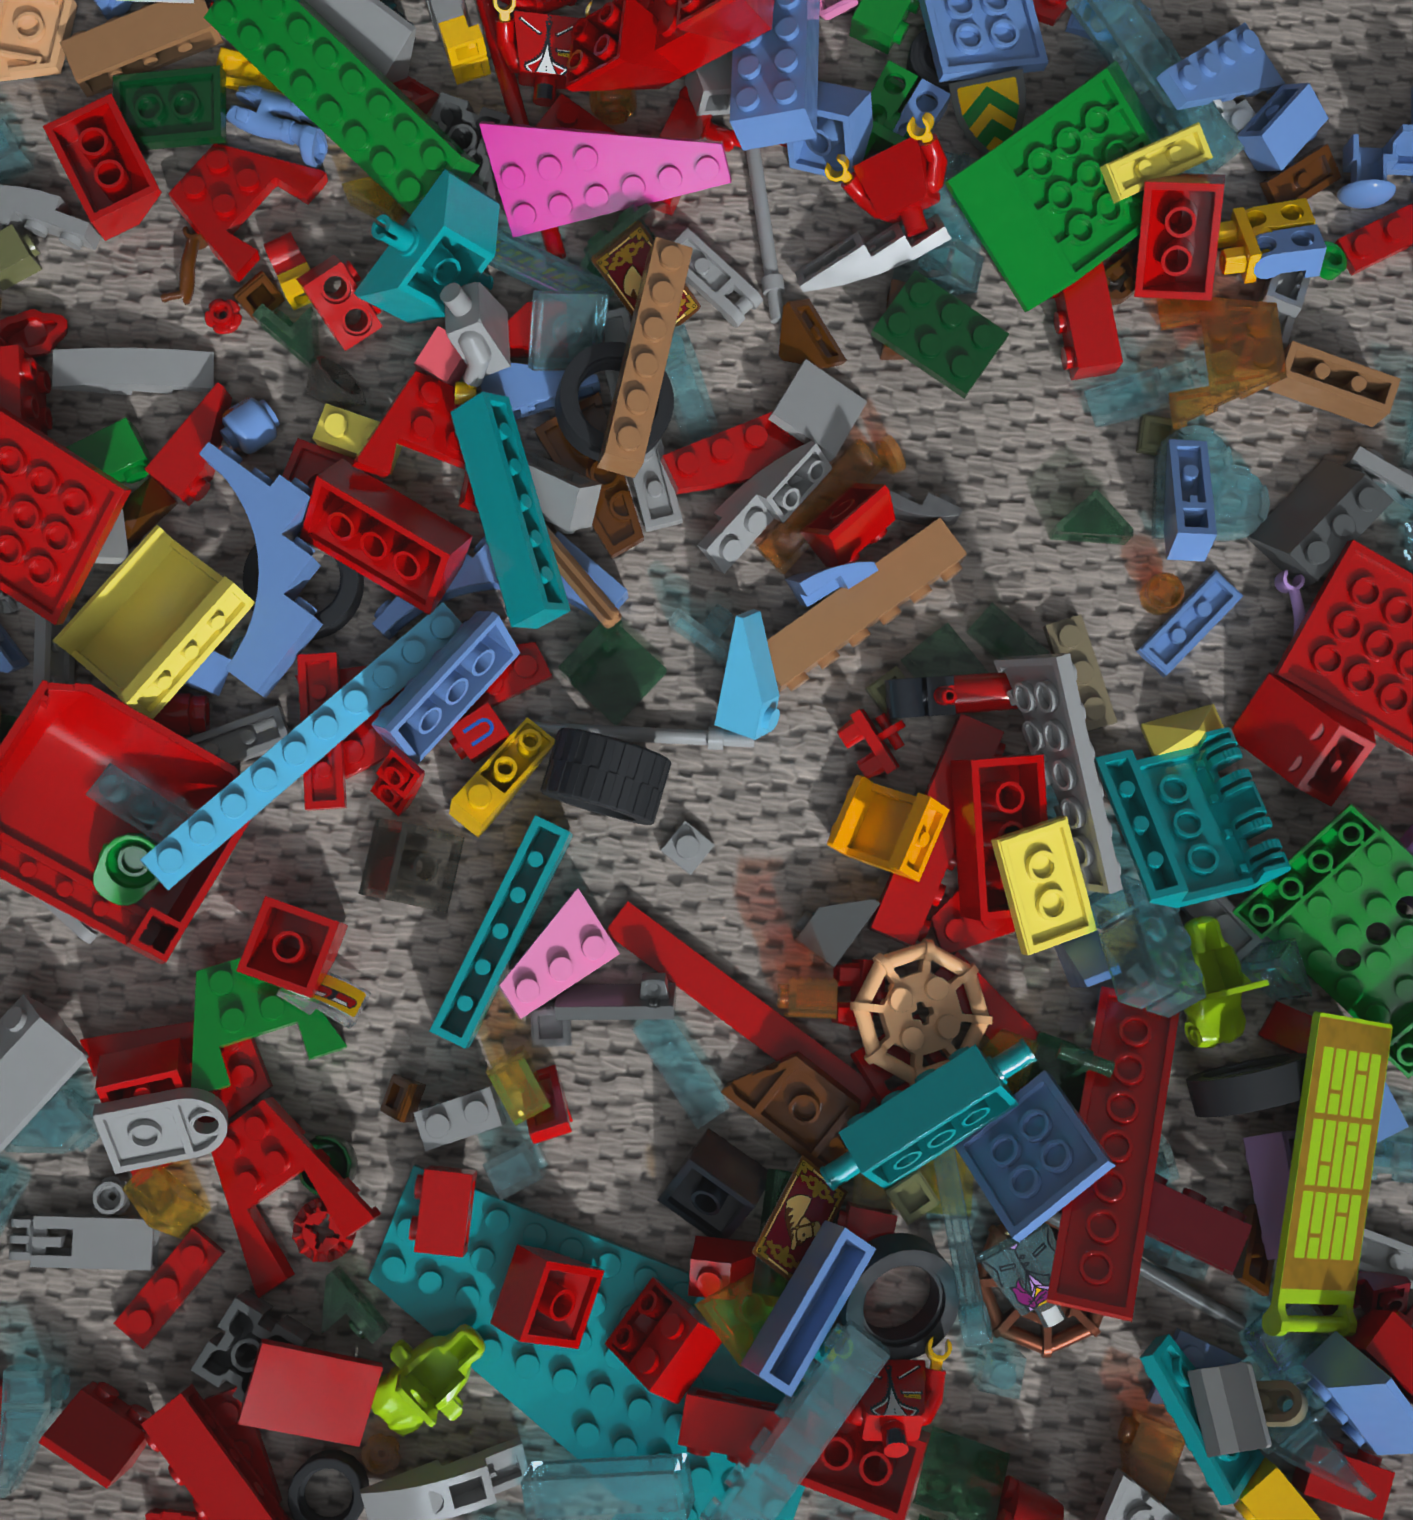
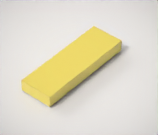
M1197 122L1101 166L1100 170L1113 203H1117L1143 191L1145 180L1177 175L1212 159L1213 156L1201 125Z

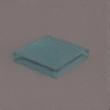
M534 290L528 368L533 371L566 370L571 360L582 350L605 342L609 294L604 291Z

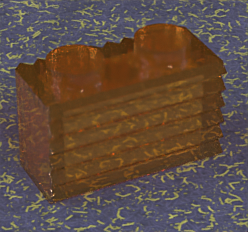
M789 976L785 980V984H778L777 1008H784V1016L836 1019L838 982L834 978L826 977L794 978V976Z

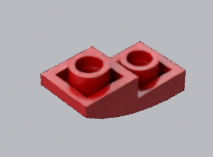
M394 746L376 772L379 777L370 792L397 816H400L409 808L423 782L425 771L397 746Z

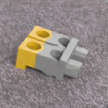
M426 0L434 29L439 31L456 84L459 85L490 75L491 70L484 38L479 24L470 26L465 0Z

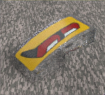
M328 972L313 998L280 987L276 995L309 1015L317 1009L346 1028L351 1029L358 1021L371 993L347 979Z

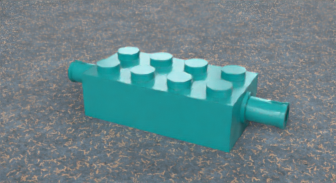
M1023 1038L994 1058L991 1055L987 1057L976 1044L972 1047L966 1046L956 1050L950 1055L947 1063L938 1069L932 1068L922 1072L915 1078V1083L903 1091L897 1090L888 1094L881 1100L879 1107L869 1113L863 1112L852 1117L847 1122L848 1127L838 1132L848 1151L820 1168L823 1179L830 1189L834 1191L837 1187L861 1173L886 1190L1018 1106L1019 1102L1007 1085V1078L1032 1062H1036L1035 1055Z

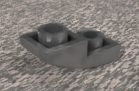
M901 490L890 491L895 518L904 522L930 525L938 518H941L945 525H954L963 510L956 506L957 503L954 499L945 494L937 493L933 495L928 492L923 504L920 505L915 503L916 499L907 492Z

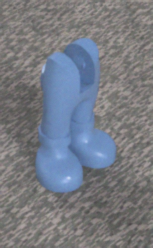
M257 85L239 86L236 97L242 103L258 109L257 112L241 106L231 105L226 115V119L230 123L249 134L261 138L280 140L290 145L296 144L306 165L314 168L322 166L327 154L328 145L324 132L283 93ZM277 115H282V116L290 117V118H293V119L296 120V121L303 122V123L306 121V122L312 124L313 126H311V125H300V124H298L297 122H295V121H293V120L282 119V118H279V117H276V116H277Z

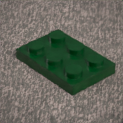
M220 65L113 75V97L141 151L227 143L226 73Z
M915 270L872 329L871 336L965 399L1007 340L1009 333Z

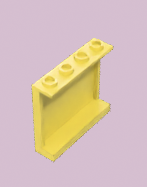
M156 525L52 641L96 676L122 702L153 720L253 607L255 602L226 576L222 577Z

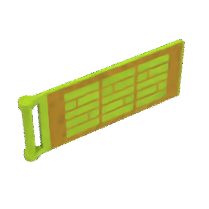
M1318 1011L1313 1013L1270 1307L1263 1314L1261 1324L1264 1332L1269 1336H1284L1287 1332L1334 1333L1337 1331L1343 1337H1351L1356 1333L1357 1320L1353 1312L1393 1029L1391 1024ZM1286 1303L1339 1305L1332 1316L1287 1315Z

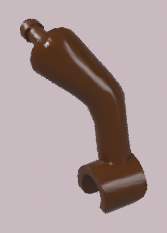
M184 226L182 231L186 238V244L180 262V291L162 293L160 297L164 303L182 298L185 305L190 304L194 294L198 250L208 246L200 234L191 235L188 227Z

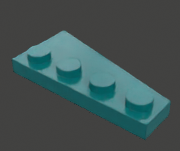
M1170 1334L1158 1336L1139 1357L1144 1365L1145 1372L1154 1383L1167 1412L1176 1423L1187 1448L1192 1452L1205 1476L1208 1486L1213 1490L1220 1505L1234 1504L1265 1457L1259 1449L1207 1457L1187 1371L1196 1370V1368Z

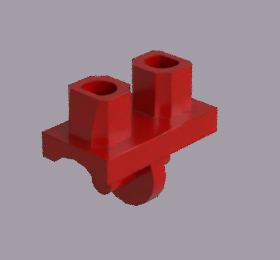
M863 708L850 715L852 719L837 731L847 749L863 739L870 746L873 752L856 762L867 779L880 775L883 772L889 774L900 767L884 740L888 739L895 751L905 745L897 733L906 727L903 720L892 725L885 713L875 718L882 729V732L879 733Z
M852 959V963L838 964L833 967L834 986L851 987L850 1002L855 1001L874 963L873 960ZM885 977L871 1004L879 1005L881 1000L885 999L888 993L885 992ZM833 1002L831 1021L849 1026V1030L859 1031L854 1012L850 1010V1002ZM870 1012V1013H871L872 1020H873V1015H878V1016H879V1013Z

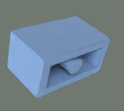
M1310 83L1283 84L1238 133L1236 138L1257 171H1282L1294 161V157L1305 144L1317 136L1318 130L1329 118Z

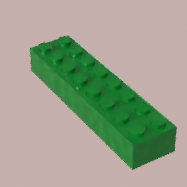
M215 0L203 17L410 215L445 169L468 182L480 166L305 0Z

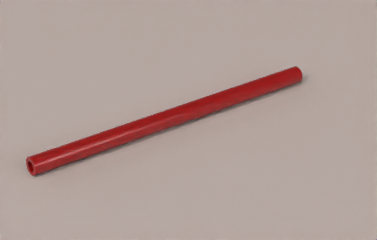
M475 0L507 114L511 117L514 125H529L516 75L508 69L497 48L495 19L499 17L498 12L493 6L492 0ZM559 227L540 231L548 260L555 261L565 258L566 252Z

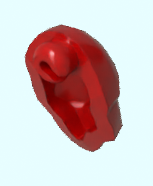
M36 309L23 311L0 320V346L19 345L32 358L52 353L57 344L68 334V321L62 315L43 313Z

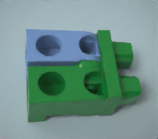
M889 60L871 92L873 127L863 161L868 158L872 149L880 153L910 138L907 132V124L912 116L915 118L917 126L926 128L922 116L925 112L931 113L934 117L932 132L937 122L941 120L946 112L951 94L923 78L915 89L918 76ZM893 76L899 77L904 83L893 78ZM924 94L932 95L936 99V101Z

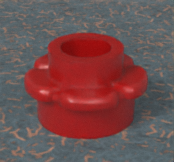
M222 298L215 299L209 304V310L205 312V322L218 334L232 333L239 327L242 321V315L239 313L240 306L232 299H227L226 301ZM226 313V317L222 319L220 314Z

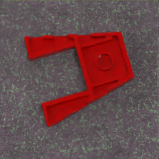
M194 1021L80 1040L82 1047L90 1056L87 1061L93 1076L96 1077L100 1055L180 1038L191 1064L192 1075ZM254 1038L220 1048L231 1086L212 1092V1094L224 1103L228 1112V1119L232 1118L273 1086ZM202 1116L197 1120L203 1123H210L216 1119L211 1116ZM172 1163L132 1170L131 1174L136 1187L145 1185Z
M273 1097L263 1099L229 1124L224 1141L211 1152L258 1298L271 1292L294 1276L295 1273L256 1205L304 1170L344 1238L354 1234L381 1215L380 1210L376 1206L371 1208L360 1197L358 1193L361 1190L349 1177L344 1179L329 1164L332 1159L322 1149L316 1150L303 1136L306 1132Z

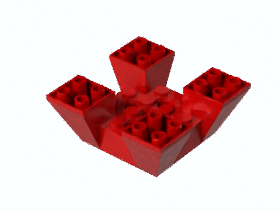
M614 0L608 2L602 8L573 24L565 88L571 92L660 89L771 30L774 0Z

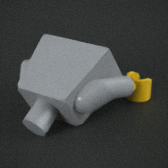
M480 282L468 283L460 286L458 283H451L445 286L440 293V299L445 304L447 337L467 365L463 377L465 382L456 381L455 405H462L475 397L477 387L482 384L484 376L511 367L508 312Z

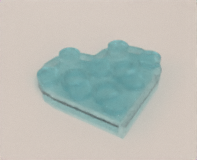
M1200 425L1182 427L1164 438L1157 449L1154 462L1151 539L1165 540L1164 504L1167 443L1169 439L1207 441L1217 536L1214 541L1229 542L1241 540L1254 533L1268 515L1270 506L1268 488L1266 485L1263 486L1259 478L1250 472L1251 469L1233 464L1231 448L1229 446L1226 447L1222 438L1213 433L1214 430L1212 428Z

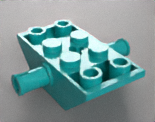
M445 169L404 225L392 220L386 214L376 218L379 222L385 224L386 228L373 222L371 228L372 236L389 246L355 290L354 294L358 298L412 324L445 317V304L440 299V293L445 286L451 283H458L460 286L468 283L480 282L491 290L494 284L493 277L483 271L495 257L500 204L495 199Z

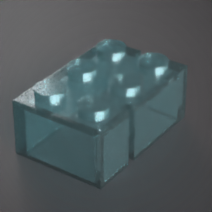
M1123 874L1120 876L1123 890L1112 894L1094 892L1088 896L1096 928L1103 929L1119 918L1127 917L1098 934L1116 996L1120 1003L1139 1009L1146 1008L1148 1012L1170 1018L1207 997L1202 984V972L1195 963L1190 948L1191 938L1183 927L1179 915L1180 908L1149 903L1141 881Z

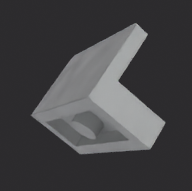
M1249 1361L1187 1371L1207 1457L1271 1447L1272 1443L1253 1367Z

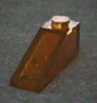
M1133 1408L1130 1417L1125 1416L1118 1431V1439L1121 1440L1120 1456L1122 1471L1164 1504L1185 1441L1177 1425Z

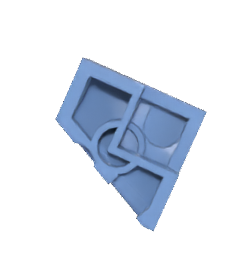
M856 562L796 574L785 580L800 605L809 607L839 587L850 589L877 572L878 568L874 562Z

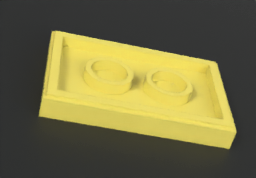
M1058 816L991 839L1021 954L1028 956L1097 931L1067 816Z

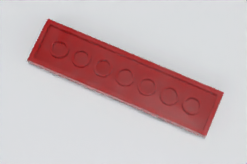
M1101 986L1079 1115L1115 1164V1167L1063 1207L1047 1303L1132 1322L1182 1000Z

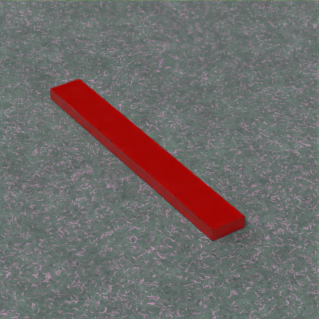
M629 901L626 902L606 929L607 934L658 973H666L667 979L670 982L676 983L678 988L776 1061L793 1053L800 1052L861 1099L859 1114L864 1111L874 1097L861 1074Z

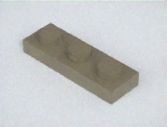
M1082 615L1045 625L1043 630L1051 654L1070 653L1071 660L1076 667V682L1079 696L1086 710L1085 722L1087 731L1090 732L1117 723Z

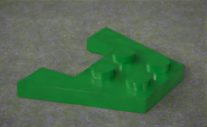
M241 958L196 971L191 1088H198L212 1093L230 1087L231 1084L220 1048L295 1024L298 1026L308 1061L347 1048L346 1043L312 998L237 972L236 970Z

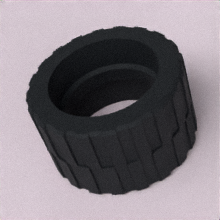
M561 728L557 732L540 791L552 799L587 811L632 823L652 825L656 819L671 767V761L650 749L614 737L581 729Z

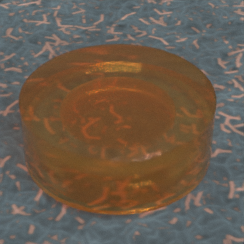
M891 435L876 441L875 447L878 457L889 474L894 475L906 468L901 449Z

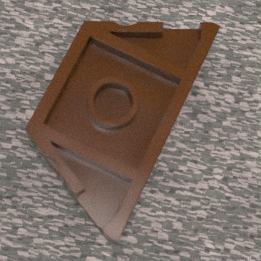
M800 1052L793 1053L727 1082L721 1090L723 1095L799 1154L805 1156L819 1169L848 1151L838 1132L848 1127L847 1122L859 1114L861 1099Z

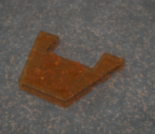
M1212 297V301L1157 298L1161 331L1199 323L1202 325L1209 386L1168 393L1173 430H1179L1187 426L1188 421L1204 414L1206 417L1218 411V407L1238 397L1241 400L1287 378L1277 303Z

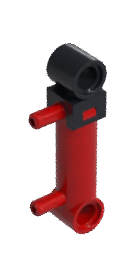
M1005 672L885 680L887 719L1017 710L1019 708L1017 705L1011 706L1006 692L1012 690V687Z

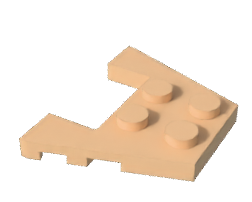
M0 0V82L61 74L65 54L60 41L71 36L78 7L74 0Z

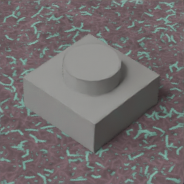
M684 821L661 849V852L691 876L715 844Z

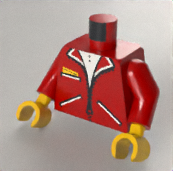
M492 0L493 6L499 12V17L495 19L497 48L508 69L518 74L520 85L534 87V104L543 107L552 106L555 102L556 89H566L567 62L569 60L572 39L571 31L573 24L581 18L515 11L516 0H510V4L505 8L499 7L497 0ZM593 0L588 3L585 9L586 17L591 14L590 8ZM513 10H514V18L510 16V13H511Z
M847 1335L843 1337V1354L835 1351L833 1337L826 1342L824 1350L826 1356L834 1361V1367L831 1368L834 1404L851 1424L857 1426L860 1438L865 1441H882L884 1454L888 1457L899 1458L907 1454L909 1451L907 1441L919 1439L922 1426L931 1424L943 1402L946 1371L942 1369L943 1361L948 1358L952 1351V1344L949 1339L945 1342L944 1355H936L933 1352V1337L927 1342L925 1353L931 1360L930 1367H926L925 1360L849 1359L848 1366H846V1358L853 1351L852 1339Z

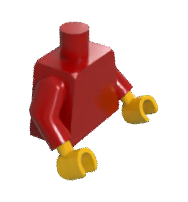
M925 112L922 116L926 128L917 126L915 118L912 116L907 124V132L910 138L854 165L855 172L850 173L848 171L849 159L844 154H838L836 157L839 164L843 167L842 171H835L829 163H826L825 166L827 178L834 182L842 180L841 187L873 218L890 223L902 221L907 237H913L928 230L929 227L923 210L940 201L939 191L943 187L948 164L947 157L937 135L931 133V129L934 126V117L928 112Z

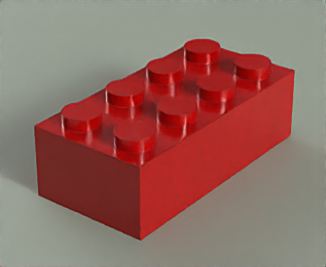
M1018 754L951 760L960 917L979 921L1012 918L991 839L1048 820L1044 754Z

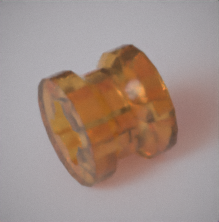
M1171 573L1154 575L1142 586L1140 591L1142 607L1153 615L1169 613L1181 603L1184 597V586L1181 580ZM1155 596H1158L1160 599H1162L1163 603H1161V601L1158 600Z

